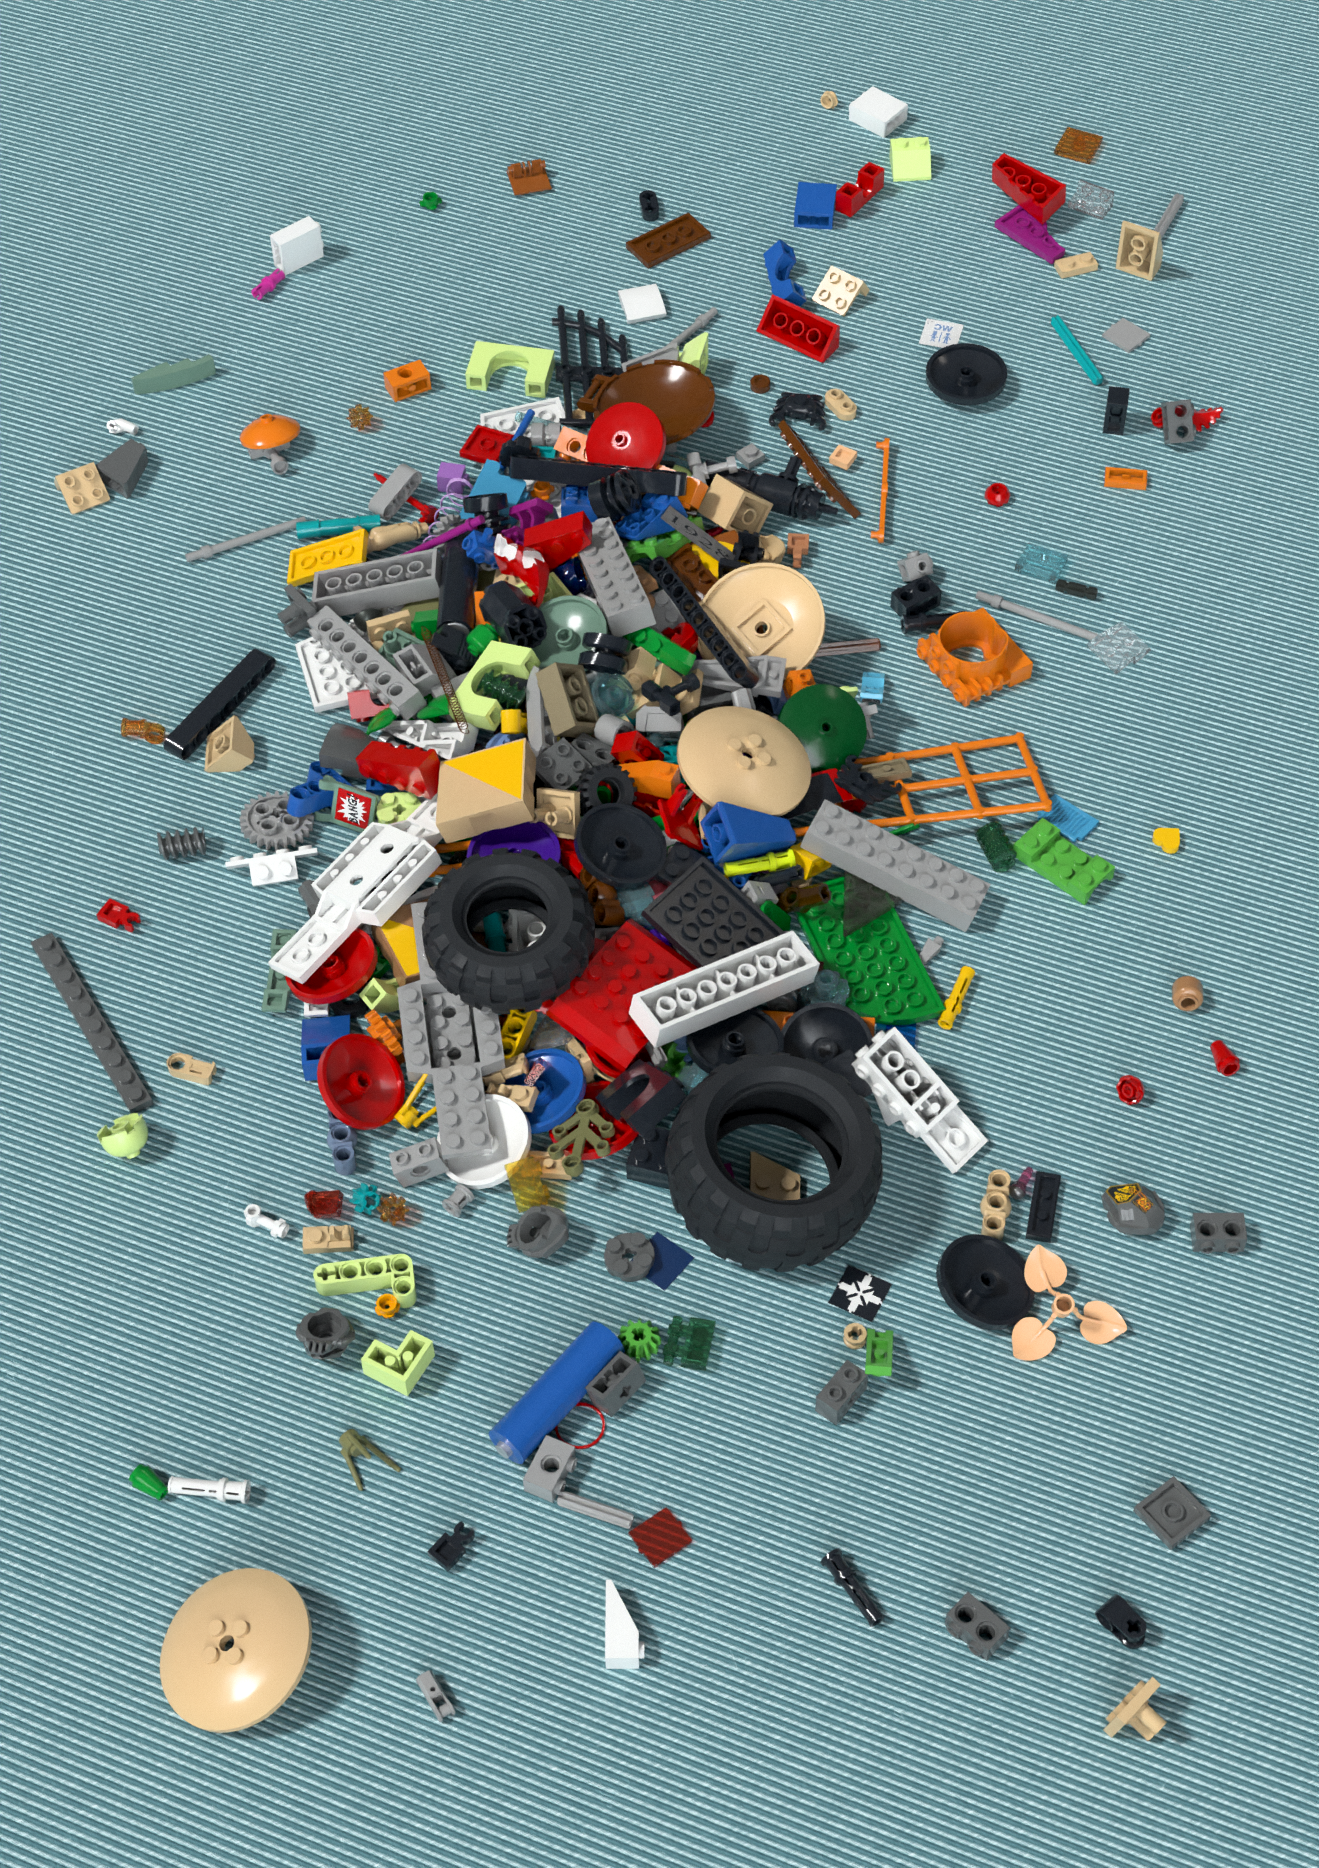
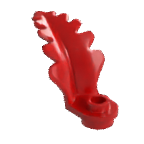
M1177 406L1175 414L1180 417L1183 411L1180 406ZM1161 407L1155 409L1151 415L1152 423L1157 428L1163 427ZM1215 407L1214 409L1209 408L1207 411L1205 409L1195 410L1192 421L1196 426V430L1202 431V425L1207 429L1210 428L1209 423L1215 424L1216 418L1219 419L1221 417L1220 414L1224 409L1222 407Z

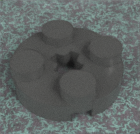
M640 1232L620 1234L609 1239L606 1243L604 1252L605 1267L609 1274L613 1277L614 1275L620 1277L622 1281L634 1282L641 1280L649 1273L652 1265H654V1248L650 1241L645 1238L644 1234ZM627 1253L635 1255L633 1256V1261H629L627 1258L623 1259L622 1257Z

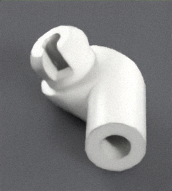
M122 418L110 420L107 423V429L114 434L126 431L136 435L139 430L137 425Z

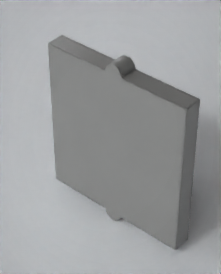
M1122 318L1116 324H1112L1102 334V337L1130 353L1138 346L1140 347L1150 337V334Z

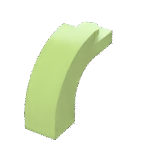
M373 978L359 994L366 1005L378 1013H389L399 1010L397 993L399 985L395 978L390 980Z

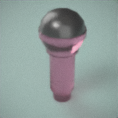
M1027 1167L1023 1170L1018 1181L1010 1186L1009 1194L1012 1198L1022 1199L1025 1197L1026 1185L1032 1177V1168Z

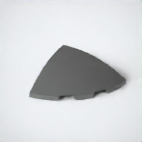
M335 723L328 731L319 752L320 767L341 769L343 776L373 779L370 777L366 778L359 772L355 758L371 741L376 740L360 729Z

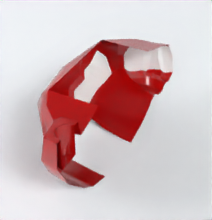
M497 533L494 556L501 574L519 577L534 593L532 596L527 597L539 609L549 580V565L546 563L544 555L535 549L515 544L510 538L503 537L502 534Z

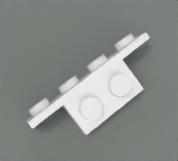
M312 845L298 847L299 851L289 852V849H281L275 851L276 854L268 856L266 852L253 854V858L244 859L243 856L232 857L230 862H225L227 869L249 866L252 886L255 887L299 880L295 859L318 855L317 848H312Z

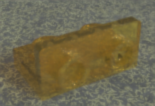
M531 1156L504 1165L518 1213L525 1212L533 1206L548 1204L547 1199H550L547 1185H542L540 1175H543L539 1160L535 1161L534 1157Z

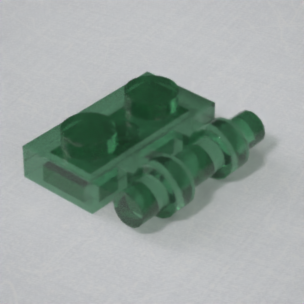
M673 1316L672 1324H669L667 1330L669 1335L668 1342L664 1345L662 1352L664 1355L663 1364L672 1366L674 1358L681 1357V1367L706 1371L716 1321L690 1317L689 1326L682 1325V1317ZM680 1337H686L684 1346L677 1345Z

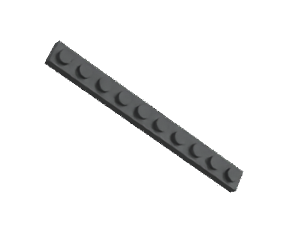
M51 932L32 941L31 946L130 1114L137 1113L153 1105L150 1095L53 933Z

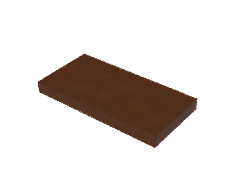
M688 212L626 242V249L649 269L710 239L711 233Z

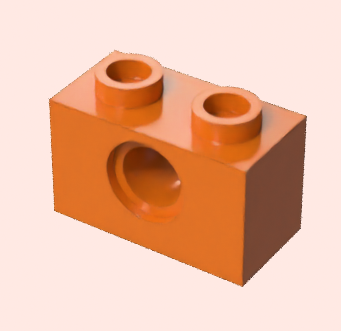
M421 360L383 372L385 388L394 402L432 389L430 373Z

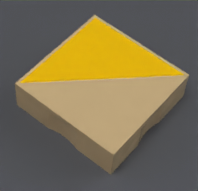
M526 738L440 761L436 826L446 844L477 836L489 830L506 828L534 820L535 797L533 795V784L536 772V756Z

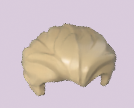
M772 534L769 536L760 535L762 547L765 548L763 560H759L758 563L780 564L786 550L784 541Z

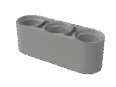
M400 464L371 498L368 505L369 510L374 514H380V517L385 520L391 519L419 486L422 474L407 464Z

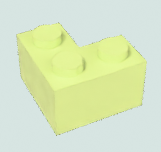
M412 1330L409 1331L397 1350L374 1339L361 1358L363 1372L365 1375L408 1396L435 1356L433 1341Z

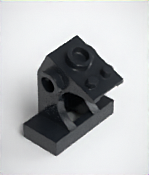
M747 530L738 532V542H735L733 547L735 558L734 560L720 558L718 563V579H721L737 568L749 565L741 561L755 564L759 560H763L765 548L762 547L759 533L754 532V534H750Z

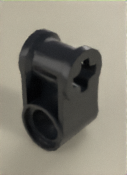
M1115 1594L1095 1611V1616L1101 1625L1109 1630L1125 1647L1138 1649L1143 1645L1147 1628L1146 1622L1120 1595Z

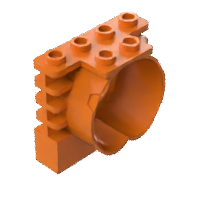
M983 607L974 612L965 611L954 614L945 620L937 635L933 632L929 634V638L926 640L924 638L918 639L916 648L918 657L928 664L931 672L941 679L943 686L948 688L953 693L955 700L964 707L970 705L971 700L979 701L982 695H991L994 689L996 691L1002 690L1005 684L1010 688L1031 678L1033 662ZM962 647H975L983 652V658L986 661H963L955 658L950 653Z

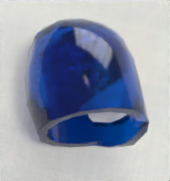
M578 556L569 559L565 565L557 566L549 571V573H555L573 596H577L587 589L586 578Z

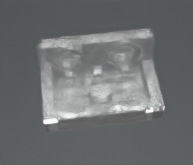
M1079 180L1077 191L1068 201V208L1103 220L1113 206L1114 191Z

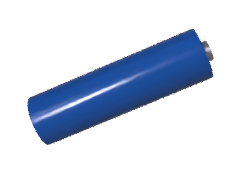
M591 1322L489 1431V1437L501 1456L506 1459L509 1458L517 1464H523L543 1442L545 1436L549 1435L587 1394L585 1387L620 1351L624 1353L621 1341L611 1330L601 1323Z

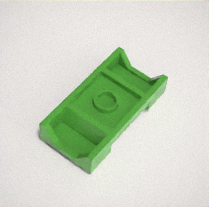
M688 515V520L705 531L701 517L692 518V515ZM675 529L653 536V538L640 542V540L629 541L627 543L628 546L624 549L632 564L640 558L650 557L653 560L655 557L662 556L666 559L692 541Z
M1044 818L1040 819L1014 843L1012 856L1085 905L1099 884L1105 879H1113L1115 866L1099 855L1092 858L1061 837V830Z

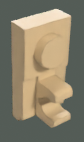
M489 1083L486 1093L509 1098L523 1112H532L539 1091L536 1086H511L505 1084L494 1086L493 1083Z
M351 1225L303 1227V1254L354 1251V1227H351Z

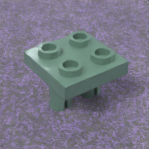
M395 628L393 632L386 631L383 634L384 644L378 650V653L397 669L393 654L411 644L425 645V642Z

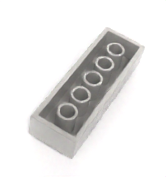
M434 548L314 572L312 602L319 611L327 605L340 617L359 613L368 608L381 609L437 598L440 593L441 556L438 549Z

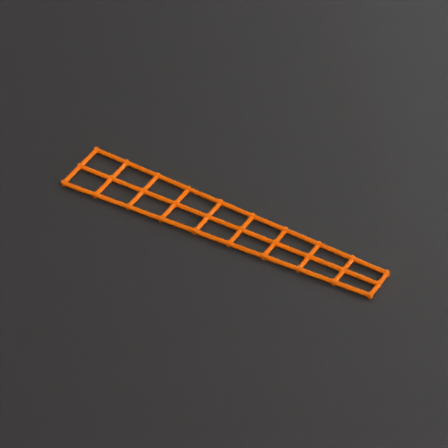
M1018 732L1015 735L964 743L953 742L951 745L899 753L888 752L886 755L860 758L854 762L864 766L899 758L912 760L953 754L961 775L960 777L906 784L903 783L902 779L893 781L895 785H891L892 787H895L896 783L902 785V790L898 793L906 816L867 820L880 828L903 826L911 823L915 826L922 823L969 818L983 819L988 816L1035 811L1050 812L1052 810V801L1049 799L1039 775L1038 767L1034 763L1022 732ZM1017 744L1027 767L970 775L961 752ZM1031 777L1041 801L984 808L974 784ZM964 785L973 809L915 815L907 792ZM841 802L835 803V805L842 808ZM809 826L793 828L796 837L805 836ZM471 840L437 844L434 849H436L438 854L468 850ZM462 863L440 865L429 878L435 877V875L447 874L452 868L457 870L462 867Z

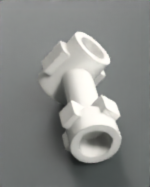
M256 1204L246 1207L244 1215L247 1225L251 1227L262 1225L270 1229L271 1236L275 1238L277 1236L280 1238L286 1236L289 1231V1225L286 1224V1220L280 1218L275 1221L261 1214V1207Z

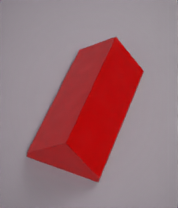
M772 294L756 331L824 363L839 348L840 326Z

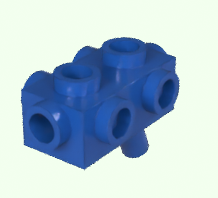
M485 528L483 533L473 530L462 542V548L466 550L467 557L474 559L475 563H487L491 565V568L499 569L494 556L496 537L492 536L493 530Z

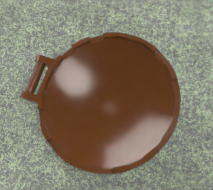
M662 359L654 360L652 364L642 365V362L627 367L626 372L620 375L615 374L612 377L595 375L584 397L578 400L577 407L582 411L594 413V420H596L605 410L619 403L635 402L645 405L656 413L662 421L666 432V445L690 436L703 426L714 409L715 391L709 377L703 375L699 368L682 361Z

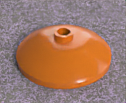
M264 414L243 429L240 434V442L244 447L250 449L277 447L295 439L301 431L300 424L291 417Z

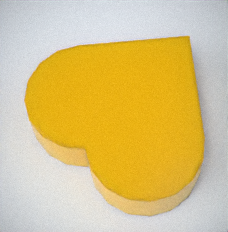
M1179 828L1155 829L1152 837L1153 843L1161 846L1162 850L1166 853H1176L1180 845Z

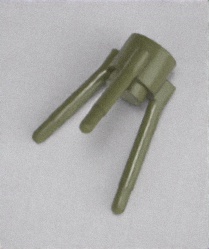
M349 1429L341 1435L339 1443L343 1449L340 1453L345 1458L359 1491L363 1490V1486L351 1455L357 1457L363 1454L367 1459H371V1455L366 1450V1447L396 1472L401 1471L398 1465L372 1445L364 1435L361 1436L356 1429Z

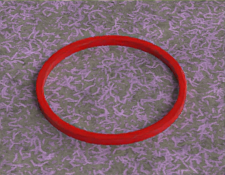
M578 1403L576 1406H585L596 1411L602 1420V1431L595 1441L584 1446L572 1445L575 1449H586L594 1446L602 1438L605 1431V1420L602 1413L593 1405ZM556 1427L555 1432L558 1439L565 1442L559 1435L558 1428Z

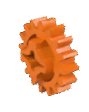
M374 1009L364 1015L370 1024L366 1029L370 1036L385 1045L394 1057L400 1055L403 1052V1048L398 1041L402 1039V1036L386 1015L381 1018Z

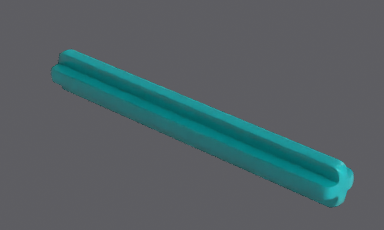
M1059 315L1053 316L1051 318V325L1092 383L1096 386L1102 384L1104 377Z

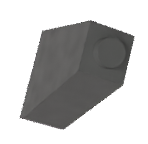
M129 439L95 466L103 483L128 499L148 464L147 449L142 443Z

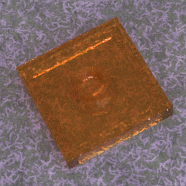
M1067 127L1055 147L1054 154L1090 164L1103 141V136Z

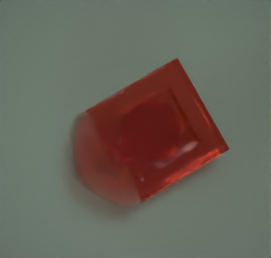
M311 1190L304 1195V1201L307 1210L316 1219L335 1218L341 1216L344 1194L340 1190L320 1192Z

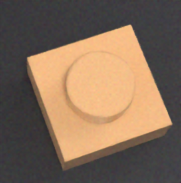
M838 445L830 455L829 463L848 470L857 458V451Z

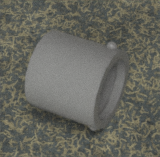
M605 714L598 719L594 734L596 739L612 747L616 734L634 731L633 724L612 714Z

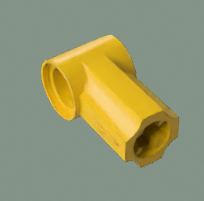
M518 709L501 710L502 734H528L527 713H521V710Z

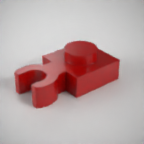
M110 898L96 914L99 921L116 929L122 924L128 932L134 931V927L130 922H141L140 916L137 913L130 912L128 906Z

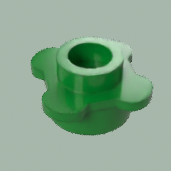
M427 192L423 195V200L419 204L421 207L435 210L437 205L442 203V199L435 192Z

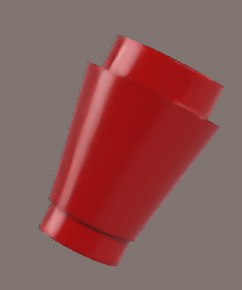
M1222 1040L1213 1042L1210 1049L1217 1071L1224 1076L1235 1074L1240 1068L1239 1058Z

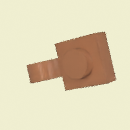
M788 533L787 554H793V568H801L802 555H808L809 534Z

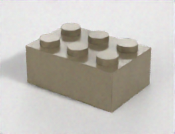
M555 662L535 673L554 736L577 738L583 732L588 735L594 733L599 715L583 665Z

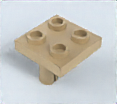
M544 787L537 788V808L534 809V820L529 822H542L557 837L574 839L576 828L580 822V792Z
M1154 1677L1147 1683L1141 1680L1106 1717L1109 1724L1103 1731L1112 1738L1125 1724H1130L1148 1742L1167 1723L1148 1705V1699L1161 1684Z

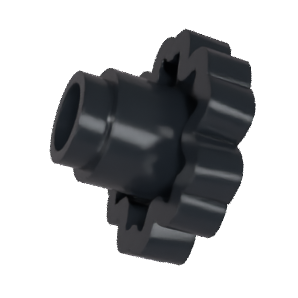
M518 436L514 441L508 440L506 443H503L499 454L501 465L508 467V469L510 467V455L542 457L539 448L533 447L531 439L527 436Z

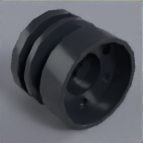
M619 470L616 473L610 474L608 478L602 477L588 485L589 502L598 519L610 517L611 521L614 522L622 516L627 517L631 513L634 514L641 510L642 498L635 479L627 470Z
M492 493L462 498L465 513H474V518L479 515H483L485 518V523L477 526L476 531L483 533L485 528H491L493 536L497 535V533H502V530L511 528V524H501V521L510 519V516L500 514L499 510L508 507L507 493Z

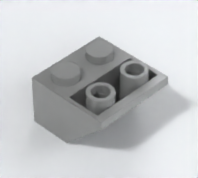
M411 644L393 654L398 671L421 692L423 697L431 693V687L441 684L426 645ZM441 655L442 661L444 663L449 678L453 679L457 677L454 671L449 666V664Z

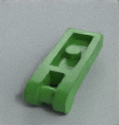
M867 1329L865 1374L877 1377L891 1376L893 1330L875 1332V1329Z

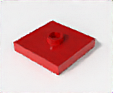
M477 425L459 451L460 457L485 464L487 459L499 463L502 444L512 440L514 435Z

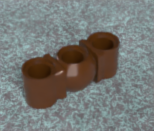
M583 867L580 872V880L585 885V891H588V901L593 907L594 922L597 925L621 926L625 919V911L620 906V900H617L616 888L599 881Z

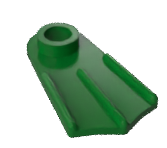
M766 901L761 905L760 910L783 931H790L791 916L772 901Z

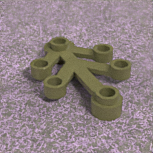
M591 1099L580 1101L576 1106L575 1115L563 1124L553 1128V1136L558 1142L551 1144L547 1149L550 1158L558 1160L563 1157L564 1149L574 1142L572 1154L566 1156L562 1161L565 1173L571 1177H577L583 1172L584 1164L581 1158L586 1140L594 1146L597 1155L600 1157H605L611 1152L608 1141L602 1140L589 1129L591 1121L599 1127L603 1138H610L615 1134L613 1124L607 1122L599 1115V1106ZM579 1124L577 1129L570 1134L568 1133V1130Z

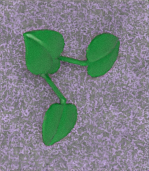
M430 693L423 697L427 699L428 705L418 712L417 717L422 720H430L433 723H443L439 716L450 714L446 695L443 694L433 699ZM389 707L380 711L369 723L366 734L370 735L372 732L387 727L397 716Z

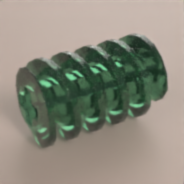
M495 669L490 670L488 673L486 672L479 682L476 692L483 688V696L486 697L491 693L490 698L497 699L499 697L498 702L500 705L507 701L506 709L509 710L515 706V709L519 710L526 697V687L524 686L518 690V682L511 686V678L509 677L503 682L502 673L496 677L494 676Z
M998 821L990 822L980 827L975 833V837L984 851L988 862L991 864L993 871L1005 872L1015 865L1017 852L1013 849L1012 843L1009 842L1008 836L1005 835L1006 832Z

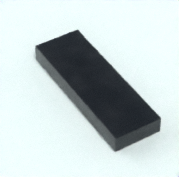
M1036 1171L1025 1239L1051 1243L1061 1175Z

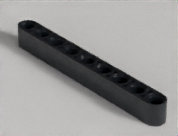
M510 455V478L588 486L602 477L608 478L610 474L624 469L633 476L640 492L672 496H685L687 492V473L527 455Z
M662 556L655 557L649 566L651 574L729 677L744 688H754L759 681V675L678 568Z

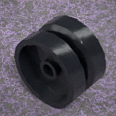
M584 633L582 646L589 651L580 653L578 665H583L584 669L598 673L626 675L628 662L622 657L630 655L632 642L604 633Z

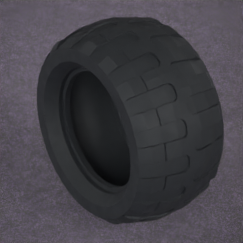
M772 1052L771 1055L760 1056L756 1053L740 1056L737 1061L730 1065L723 1063L713 1069L701 1083L697 1084L680 1105L670 1129L665 1152V1169L668 1175L672 1203L676 1212L683 1216L686 1229L696 1240L702 1239L711 1247L710 1252L724 1260L729 1258L741 1263V1267L759 1271L760 1268L774 1269L776 1272H789L799 1265L806 1264L810 1267L825 1260L835 1250L838 1251L861 1229V1226L874 1207L882 1183L881 1134L878 1124L872 1121L871 1108L863 1096L857 1095L850 1087L851 1083L839 1073H833L823 1067L822 1063L813 1059H802L790 1056L789 1053ZM769 1124L784 1127L804 1137L817 1149L828 1169L830 1183L818 1193L798 1200H776L760 1196L743 1187L730 1175L720 1158L717 1143L730 1132L749 1125Z

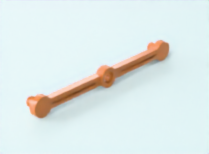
M884 438L883 442H876V449L884 450L879 530L871 531V539L877 538L878 543H884L890 438Z

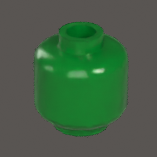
M478 624L466 638L469 645L467 649L474 656H481L491 640L499 642V635L491 625Z

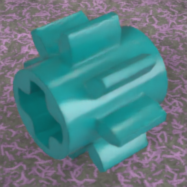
M361 1183L360 1188L352 1189L353 1196L349 1201L356 1204L355 1211L361 1213L364 1210L366 1214L371 1215L372 1210L380 1208L379 1202L383 1196L376 1193L377 1186L372 1184L368 1186L365 1183Z

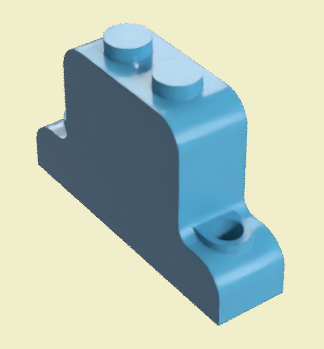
M487 459L468 497L492 493H507L508 507L499 510L500 514L509 515L510 507L529 501L531 495L530 492H527L526 482L523 479L505 476L497 461ZM464 507L459 514L461 519L474 518V513H465ZM510 516V519L501 521V524H511V528H513L518 520Z

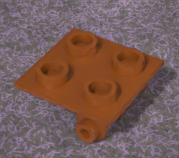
M532 160L531 164L530 161H527V167H525L524 162L507 166L506 172L515 196L552 189L545 171V160Z

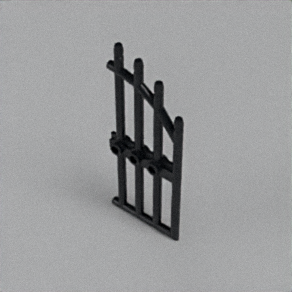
M559 305L557 308L558 318H552V326H558L561 357V366H555L556 381H560L563 384L565 418H559V423L565 427H591L595 421L593 413L585 411V419L573 418L570 382L582 383L583 395H585L595 375L612 377L615 374L620 375L624 373L622 366L620 368L609 365L607 344L620 354L621 364L628 361L626 337L624 334L619 335V343L606 333L603 318L598 319V329L586 324L585 313L581 309L577 312V321L567 320L565 318V308ZM566 328L578 330L581 366H571L569 364ZM586 333L599 338L601 367L589 365Z

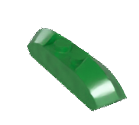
M651 626L623 636L683 675L690 671L696 658L695 654Z

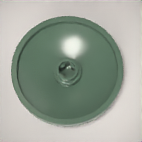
M568 595L551 599L539 607L543 612L548 628L546 630V638L542 640L541 645L532 648L541 662L538 668L542 670L555 662L578 665L580 653L589 651L582 646L584 633L609 634L606 618L596 604L580 596Z

